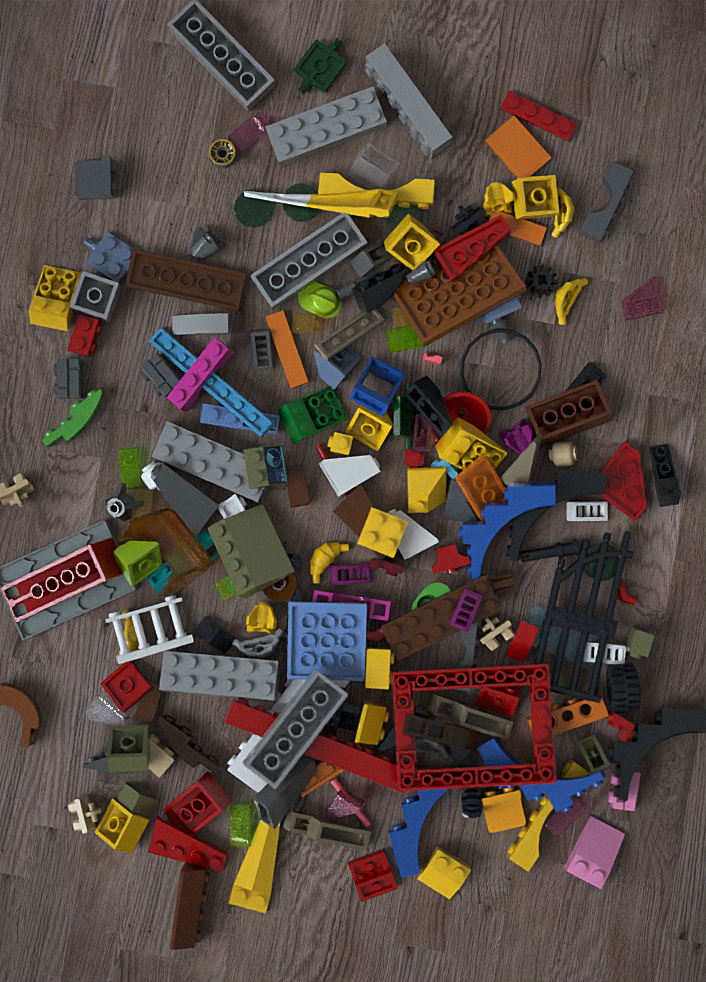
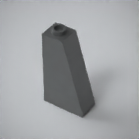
M163 462L160 465L157 464L152 469L150 478L187 528L196 536L219 505Z
M302 754L276 789L267 783L254 797V802L261 821L273 829L278 826L317 771L315 758Z

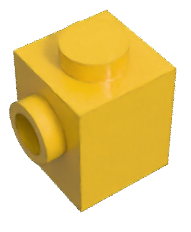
M334 432V436L329 437L327 447H331L330 452L349 456L353 436Z

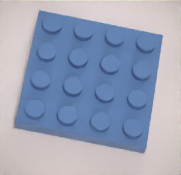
M289 601L287 679L306 680L316 668L330 680L365 681L367 603Z

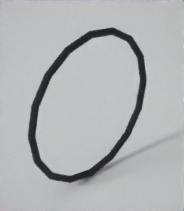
M493 329L480 334L468 344L461 358L460 377L465 391L471 392L464 378V361L471 346L482 337L500 332L512 333L524 339L534 350L538 362L537 381L531 392L518 403L506 407L488 405L490 409L508 410L522 405L534 394L541 381L542 363L537 348L526 336L514 330Z

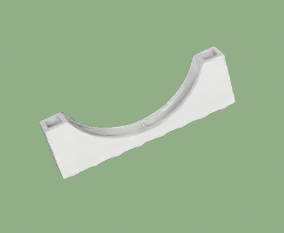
M288 679L284 684L287 688L283 694L281 692L278 693L277 702H275L272 709L267 708V712L272 714L274 712L281 713L305 680ZM332 680L339 687L345 688V686L349 682ZM253 734L249 740L244 739L239 746V749H241L240 753L237 756L233 754L227 763L230 765L227 770L259 793L267 783L243 764L244 759L261 739L260 736Z

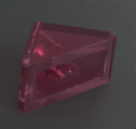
M416 414L411 451L431 452L441 437L422 414Z
M341 788L332 802L326 815V820L361 812L367 805L366 801Z

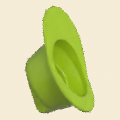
M314 282L298 293V300L302 308L319 317L333 318L341 311L342 301L338 299L335 290L323 284Z

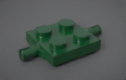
M336 38L330 47L322 44L317 39L313 42L293 69L304 80L298 89L300 93L304 95L308 88L312 86L325 94L347 64V61L336 52L342 44L341 40Z
M404 384L405 392L412 384ZM405 395L395 396L393 403L394 435L405 438L404 450H413L412 438L422 437V414Z

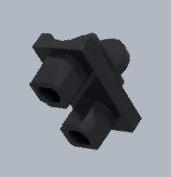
M460 205L457 207L460 213L455 216L458 222L451 226V228L461 236L471 230L469 226L472 223H475L477 227L486 223L484 208L477 207L473 210L471 205L467 208Z

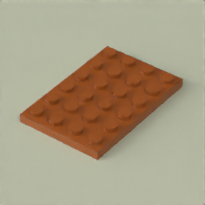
M496 245L453 283L450 282L441 264L438 262L433 265L436 271L433 278L413 285L407 279L398 285L392 295L426 347L527 291V289L498 245Z

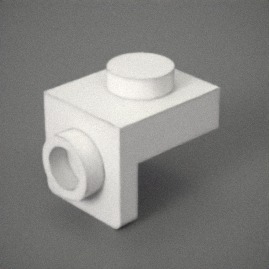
M234 494L220 503L218 510L225 519L246 511L245 506L247 504L241 495L238 497L237 494Z

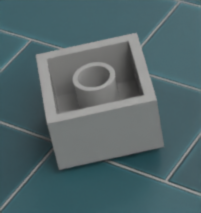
M82 271L70 308L110 322L122 286L118 282Z

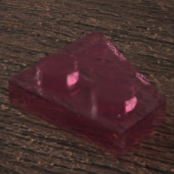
M656 277L650 278L642 287L640 286L634 293L622 300L621 304L625 321L664 312Z

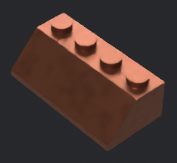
M598 380L525 407L535 438L538 434L542 436L540 448L610 422L612 418V412Z
M184 864L180 871L170 950L195 948L196 942L200 943L201 931L198 930L199 923H203L204 911H201V906L205 904L207 892H204V884L208 885L210 874L206 873L207 868Z

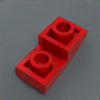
M520 621L505 656L524 663L539 628Z

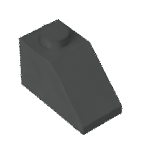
M383 240L360 252L350 264L361 278L373 272L394 256L386 250Z

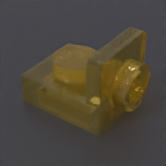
M293 313L292 333L315 335V330H319L320 319H316V314Z

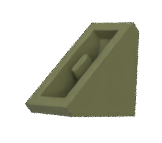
M595 734L577 741L587 768L591 773L611 768Z
M125 783L117 801L133 813L152 817L160 799Z

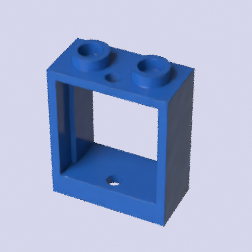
M372 356L353 388L349 399L384 416L406 374ZM369 373L394 385L388 398L362 385Z

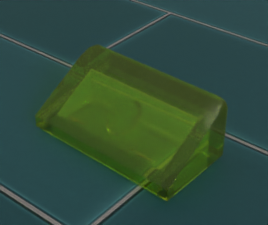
M412 326L385 330L389 353L425 348Z

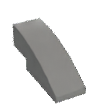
M228 313L172 316L173 336L229 334Z

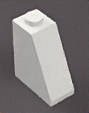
M371 455L325 459L319 463L338 497L380 472L378 461L376 458H372Z
M393 509L387 512V514L408 522L398 546L404 560L439 542L436 537L401 510L396 512Z

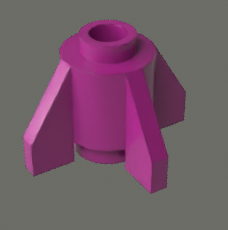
M521 419L516 426L500 432L499 436L508 447L519 454L533 441V429L530 424L527 425L525 420Z

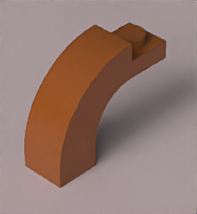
M0 684V705L10 706L19 712L23 720L21 747H30L36 740L34 728L39 729L42 727V716L35 699L22 688L9 684Z

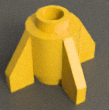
M491 183L486 188L483 208L486 212L484 216L491 215L493 211H504L512 214L510 202L515 200L514 193L502 183Z
M265 602L255 605L247 616L246 631H259L274 635L277 631L274 608Z

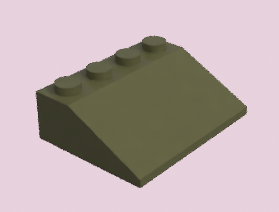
M264 504L222 519L207 528L239 597L246 599L295 572Z

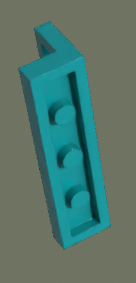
M204 528L147 578L153 589L164 599L173 596L219 556L217 549L211 554H206L207 549L212 545L215 546L209 532ZM196 559H201L200 564L192 566V562ZM186 572L185 577L177 579L178 574ZM172 584L171 589L166 593L161 590L166 585Z

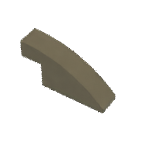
M432 693L426 710L432 715L448 719L460 726L508 740L514 723L508 719Z
M292 809L288 810L283 826L289 832L305 834L318 842L367 850L371 831L351 824Z

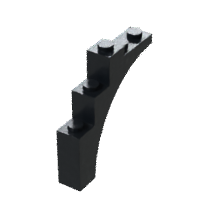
M559 469V473H555L554 482L557 485L556 504L576 496L587 494L603 495L606 474ZM554 505L541 506L525 511L509 521L513 522V526H509L508 537L512 538L511 545H507L506 556L509 557V561L518 562L520 548L527 532L534 522Z
M662 706L655 713V723H658V725L638 723L631 738L634 742L614 740L611 746H608L607 756L610 757V763L618 764L614 769L617 785H614L613 791L617 803L628 801L629 787L633 774L642 758L650 749L674 736L706 732V710Z

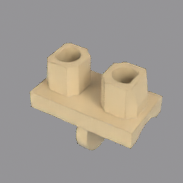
M20 473L13 478L15 485L10 487L7 482L0 483V500L3 505L10 503L11 506L18 504L19 507H23V500L28 498L27 494L35 490L33 484Z
M486 617L484 620L487 624L481 627L483 632H486L488 629H491V631L483 635L479 640L493 651L500 646L495 639V636L499 633L502 634L506 641L514 636V632L510 627L512 624L506 619L494 627V625L500 622L496 617L490 621Z
M83 795L68 804L71 813H78L79 819L73 821L75 831H82L83 834L97 828L95 823L98 821L96 814L101 813V808L95 809L94 803H90L89 795Z

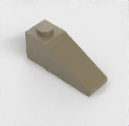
M540 434L537 435L501 476V481L507 486L509 482H532L530 479L535 471L542 438Z

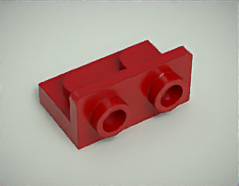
M78 314L67 350L91 357V354H94L97 348V343H95L97 335L100 336L103 325H101V321L97 318L94 319Z
M516 686L483 687L479 692L476 705L512 717L520 698V688Z
M608 711L609 716L605 717L609 720L607 724L619 730L616 738L624 742L627 739L630 740L635 732L633 729L635 725L619 715Z

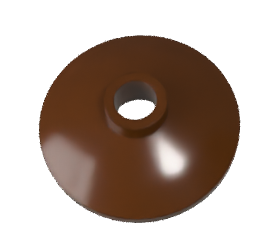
M295 572L283 578V585H280L278 581L263 589L264 594L276 602L290 599L297 588Z

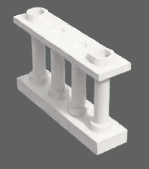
M176 595L165 598V602L122 615L120 611L109 614V618L105 620L106 623L113 621L121 650L119 651L120 655L116 656L118 664L194 642L192 635H187L184 632L176 603L181 602L182 598H176ZM169 605L177 633L175 635L176 639L170 641L168 637H165L157 609ZM150 611L158 637L156 645L150 646L147 643L139 613ZM129 616L132 617L140 645L138 646L139 650L132 652L131 649H128L120 619Z

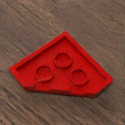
M623 441L599 473L606 474L604 494L600 496L636 522L647 507L640 462L641 457L640 452Z

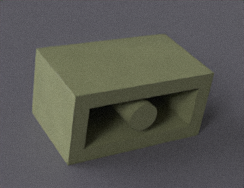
M630 627L625 641L626 650L628 651L627 655L641 659L642 656L648 658L655 635Z

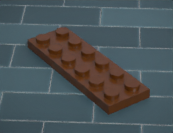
M133 249L125 287L238 312L246 273Z
M482 575L380 625L397 661L460 631V629L451 626L449 621L464 588L483 596L472 624L502 610L486 576ZM466 595L465 599L475 603L476 599ZM463 602V607L472 610L473 606ZM460 610V614L466 617L469 616V613ZM457 617L456 621L463 624L466 623L465 620Z

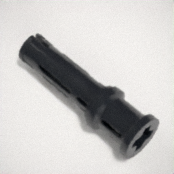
M573 539L572 542L567 543L557 542L555 546L520 551V556L529 555L528 557L521 558L522 563L557 556L558 558H564V556L569 555L579 556L577 539Z

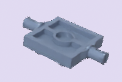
M108 231L98 243L89 237L86 238L83 244L92 249L86 264L108 279L120 283L122 278L128 274L133 248Z

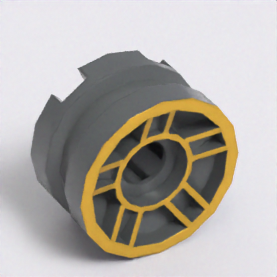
M219 139L213 142L209 148L211 162L216 167L224 169L233 165L237 155L234 145L226 139ZM220 151L225 152L226 156L221 157Z

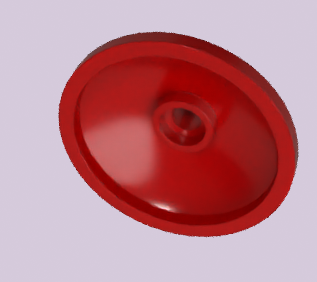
M457 391L443 397L452 422L458 417L472 424L484 434L487 433L491 424V411L482 397L468 391ZM462 410H463V411H465V413H464V414H460L459 411H462Z

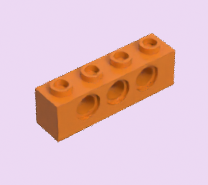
M599 692L596 693V695L601 696L600 703L571 698L566 700L567 704L559 706V704L551 705V717L553 718L552 736L608 717L602 695ZM583 704H588L590 707L586 714L580 712V707ZM566 710H570L572 714L569 720L562 719V713ZM530 713V717H528V718H526V719H527V721H528V724H529V727H530V730H531V733H532V722H531V713Z

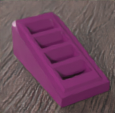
M368 564L330 565L329 567L331 585L371 583V572ZM360 568H363L364 579L360 577ZM338 569L340 571V580H338ZM345 569H347L348 580H345ZM353 569H355V574H356V579H354V580H353Z
M464 588L449 624L468 633L483 596ZM466 595L476 599L475 603L465 599ZM463 602L473 606L472 610L463 607ZM460 610L469 613V616L466 617L460 614ZM457 617L465 620L466 623L463 624L456 621Z

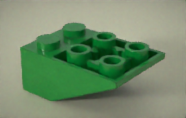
M331 386L286 403L277 409L292 444L308 439L349 420L336 390Z

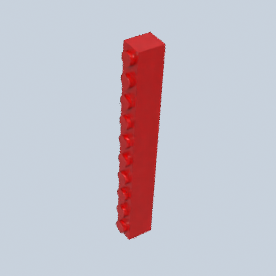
M239 697L238 700L232 699L224 721L229 725L262 737L280 713H269L267 708L258 704L256 707L251 706L248 700ZM320 732L303 753L398 791L397 763L391 761L392 758L387 755H375L374 751L367 747H363L362 750L357 748V744L352 741L346 740L342 742L334 734L328 733V735Z

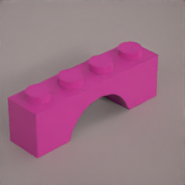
M214 337L166 398L179 409L188 412L199 399L200 390L207 379L215 371L223 368L235 352Z
M314 590L312 601L367 603V618L388 621L391 601L321 590Z

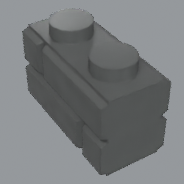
M159 353L153 355L140 366L143 370L141 375L147 382L150 380L155 385L153 389L159 397L163 395L166 398L180 381V378Z
M58 359L57 364H54V375L57 376V383L54 384L55 395H58L59 399H83L82 360Z

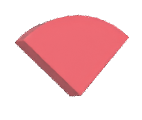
M427 352L422 357V360L440 366L443 359L442 356L431 355Z

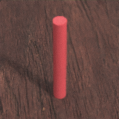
M335 777L330 783L364 827H368L371 822Z

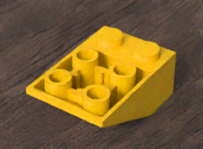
M44 265L29 308L30 324L68 331L74 312L70 305L81 272Z
M458 417L453 422L454 425L435 445L440 459L462 470L482 454L487 455L492 466L496 469L508 454L505 449L475 426Z

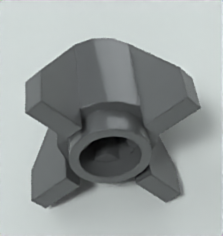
M207 225L203 229L198 226L193 231L190 248L191 254L197 259H205L208 256L221 252L226 247L225 243L218 240L211 233Z
M121 483L118 486L113 498L105 500V505L110 515L122 522L129 520L128 511L131 508L143 505V500L132 501V498L125 494L127 492L126 483Z

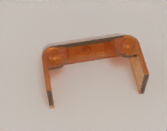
M163 508L130 519L117 538L119 542L133 537L136 541L157 542L159 544L162 558L174 572L168 577V583L159 594L160 598L185 589L206 572L212 564L209 554L179 515L171 508Z

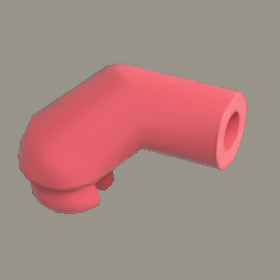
M384 622L380 623L379 628L374 632L366 631L367 641L379 642L385 638L380 627Z

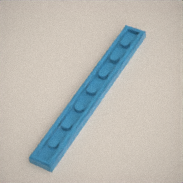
M161 327L148 341L185 373L197 360L196 356ZM215 372L202 386V388L261 438L275 424Z

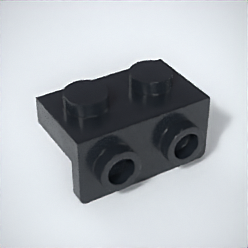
M342 703L331 718L329 729H333L332 734L336 735L338 727L356 731L362 707L352 703Z

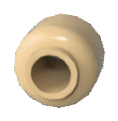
M571 441L556 442L553 444L552 449L549 450V459L557 467L572 466L578 460L577 447Z

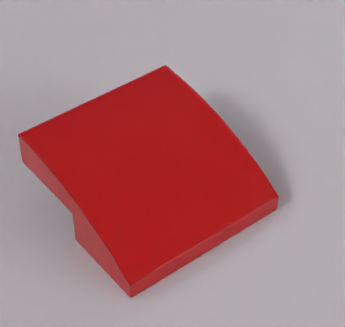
M384 849L348 862L362 902L398 889Z

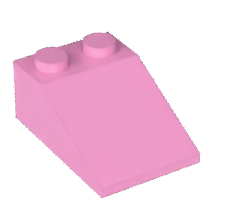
M590 816L564 868L567 872L602 889L612 869L625 833Z

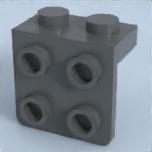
M103 156V160L76 161L75 196L77 199H114V192L117 191L116 181H114L116 162L113 161L111 156Z

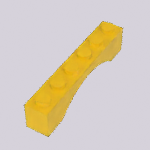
M320 173L318 194L366 191L346 181L340 174ZM414 179L400 188L391 190L398 191V199L395 204H399V207L409 208L410 205H417L420 209H429V206L434 207L435 180Z
M571 760L570 763L566 762L563 766L560 778L585 776L591 774V772ZM546 794L539 803L541 806L538 811L534 810L530 815V822L527 827L523 826L520 830L517 842H513L507 850L509 853L507 855L508 858L528 872L539 857L540 832L544 821L553 809Z

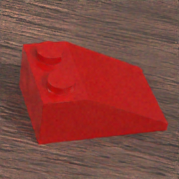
M207 771L164 807L162 811L173 824L179 826V829L188 834L189 832L194 834L222 812L233 800Z

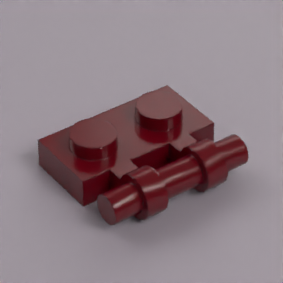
M377 558L370 559L368 564L372 570L382 568L386 570V574L397 577L398 573L402 574L404 566Z

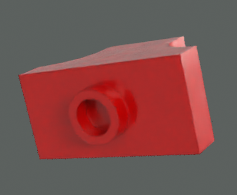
M455 544L436 549L437 561L431 566L433 574L443 571L449 574L458 571L457 567L471 563L469 556L460 555Z

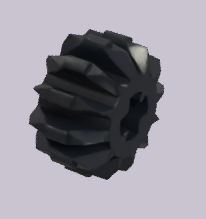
M541 265L540 271L538 267L534 266V273L532 271L527 273L531 278L525 279L526 283H531L526 289L530 290L533 288L534 290L531 295L534 296L538 292L539 298H542L543 292L548 297L550 295L549 290L554 292L556 288L553 285L558 283V280L552 279L557 274L552 273L550 275L551 267L544 271V265ZM537 278H544V283L542 285H539V280Z
M479 787L461 789V810L464 818L480 817L482 814L481 789Z

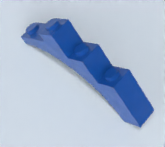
M509 482L508 488L504 489V497L508 501L486 502L485 507L482 508V519H485V521L463 522L462 527H459V537L463 538V544H471L468 545V556L471 557V564L468 565V574L472 575V580L482 576V562L485 551L501 527L525 511L541 506L556 505V482Z
M498 737L477 747L487 766L522 764L505 749ZM603 769L589 775L574 778L556 777V783L519 786L528 801L534 799V801L541 799L545 796V792L556 813L561 810L565 813L573 808L572 804L576 802L574 794L578 797L587 792L585 788L591 785L593 788L604 783L602 779L606 775ZM512 785V786H498V787H499V789H501V788H503V787L511 788V787H513L514 785Z
M449 789L417 790L419 798L410 796L405 798L404 802H401L407 825L403 826L402 823L396 824L389 830L401 878L420 873L418 840L421 827L434 803Z

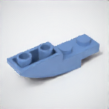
M202 404L200 423L253 431L226 407ZM263 413L275 423L267 433L277 435L280 416Z

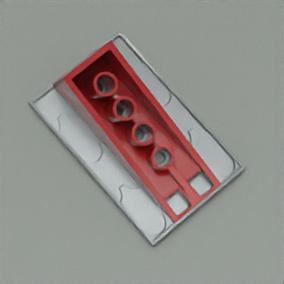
M108 519L0 567V591L22 641L139 589L137 584L133 587L129 584L116 563L114 551L119 547V543Z

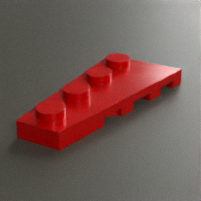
M499 215L436 248L434 254L450 282L453 283L507 237L511 231L502 215Z
M157 815L148 853L223 872L227 851L208 841L203 842L196 838V835L179 829V826L173 823L169 824L163 821L164 818Z

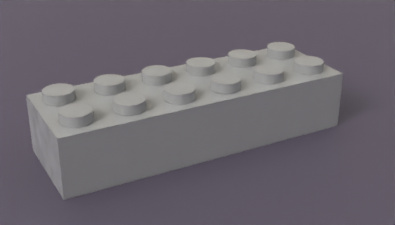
M192 0L167 24L169 31L248 112L276 86L275 80L197 0Z
M384 43L367 55L365 64L366 74L370 79L374 78L377 82L376 87L378 91L387 96V103L391 109H396L400 114L398 118L401 123L408 125L412 138L415 141L418 139L422 146L420 148L426 156L429 155L432 159L448 148L452 140L451 134Z
M372 86L265 127L278 164L282 167L386 128L387 121Z
M342 213L250 276L272 310H274L366 248L368 242L351 217L346 213Z
M168 421L166 422L151 457L258 503L260 502L266 487L249 489L244 454Z
M164 651L159 690L163 692L227 698L240 697L249 700L277 702L281 663L271 660Z
M315 668L244 759V766L276 789L342 704L348 693Z

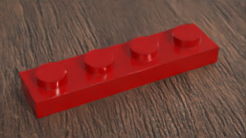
M508 91L500 110L514 115L569 142L578 124L511 91Z

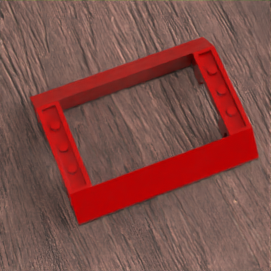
M549 664L392 672L398 791L556 783L550 707ZM529 685L534 763L417 769L416 737L402 733L406 713L414 715L413 691Z

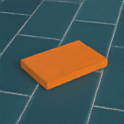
M514 115L485 140L486 144L516 178L531 177L551 160L550 155Z
M485 454L480 455L455 477L480 521H485V519H482V508L485 507L486 502L508 501L504 497L505 486Z

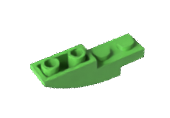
M94 389L87 394V399L75 402L69 411L73 418L70 419L69 417L60 423L61 427L57 430L51 429L42 440L47 447H51L63 437L67 442L75 439L89 425L98 412L105 395L104 391Z

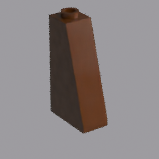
M359 484L333 512L360 538L370 510L374 506L363 486ZM373 550L382 560L390 558V556Z

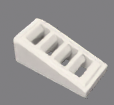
M567 502V521H608V502ZM597 505H600V517H597ZM582 506H584V517H582ZM590 506H592V517H590Z
M587 642L584 662H595L599 643ZM607 643L603 663L625 664L626 646ZM592 647H595V648H594V658L591 657V648H592ZM608 648H610L609 658H607Z

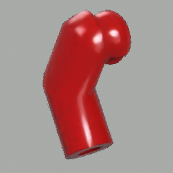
M621 580L617 599L634 606L637 597L627 593L626 583Z

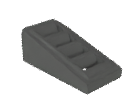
M270 330L250 331L254 370L273 369ZM266 336V339L255 340V337ZM256 344H267V347L256 348ZM266 351H268V355H259V356H257V353H256V352H266ZM269 359L268 363H257V360Z

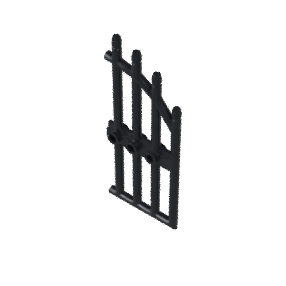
M625 531L623 534L620 550H608L611 533L605 532L599 552L587 556L589 540L583 539L582 548L576 562L566 570H563L565 559L559 558L534 663V665L543 663L551 625L561 627V637L550 681V692L600 703L601 696L596 695L607 641L608 639L614 640L618 621L612 619L626 558L632 559L634 551H628L631 532ZM606 558H618L605 618L595 616L593 614ZM597 561L586 613L574 611L584 566ZM575 572L567 609L557 607L556 602L560 584ZM574 630L581 632L570 685L567 688L559 686L558 681L569 632ZM591 634L599 636L600 641L589 690L584 692L577 690L588 636Z

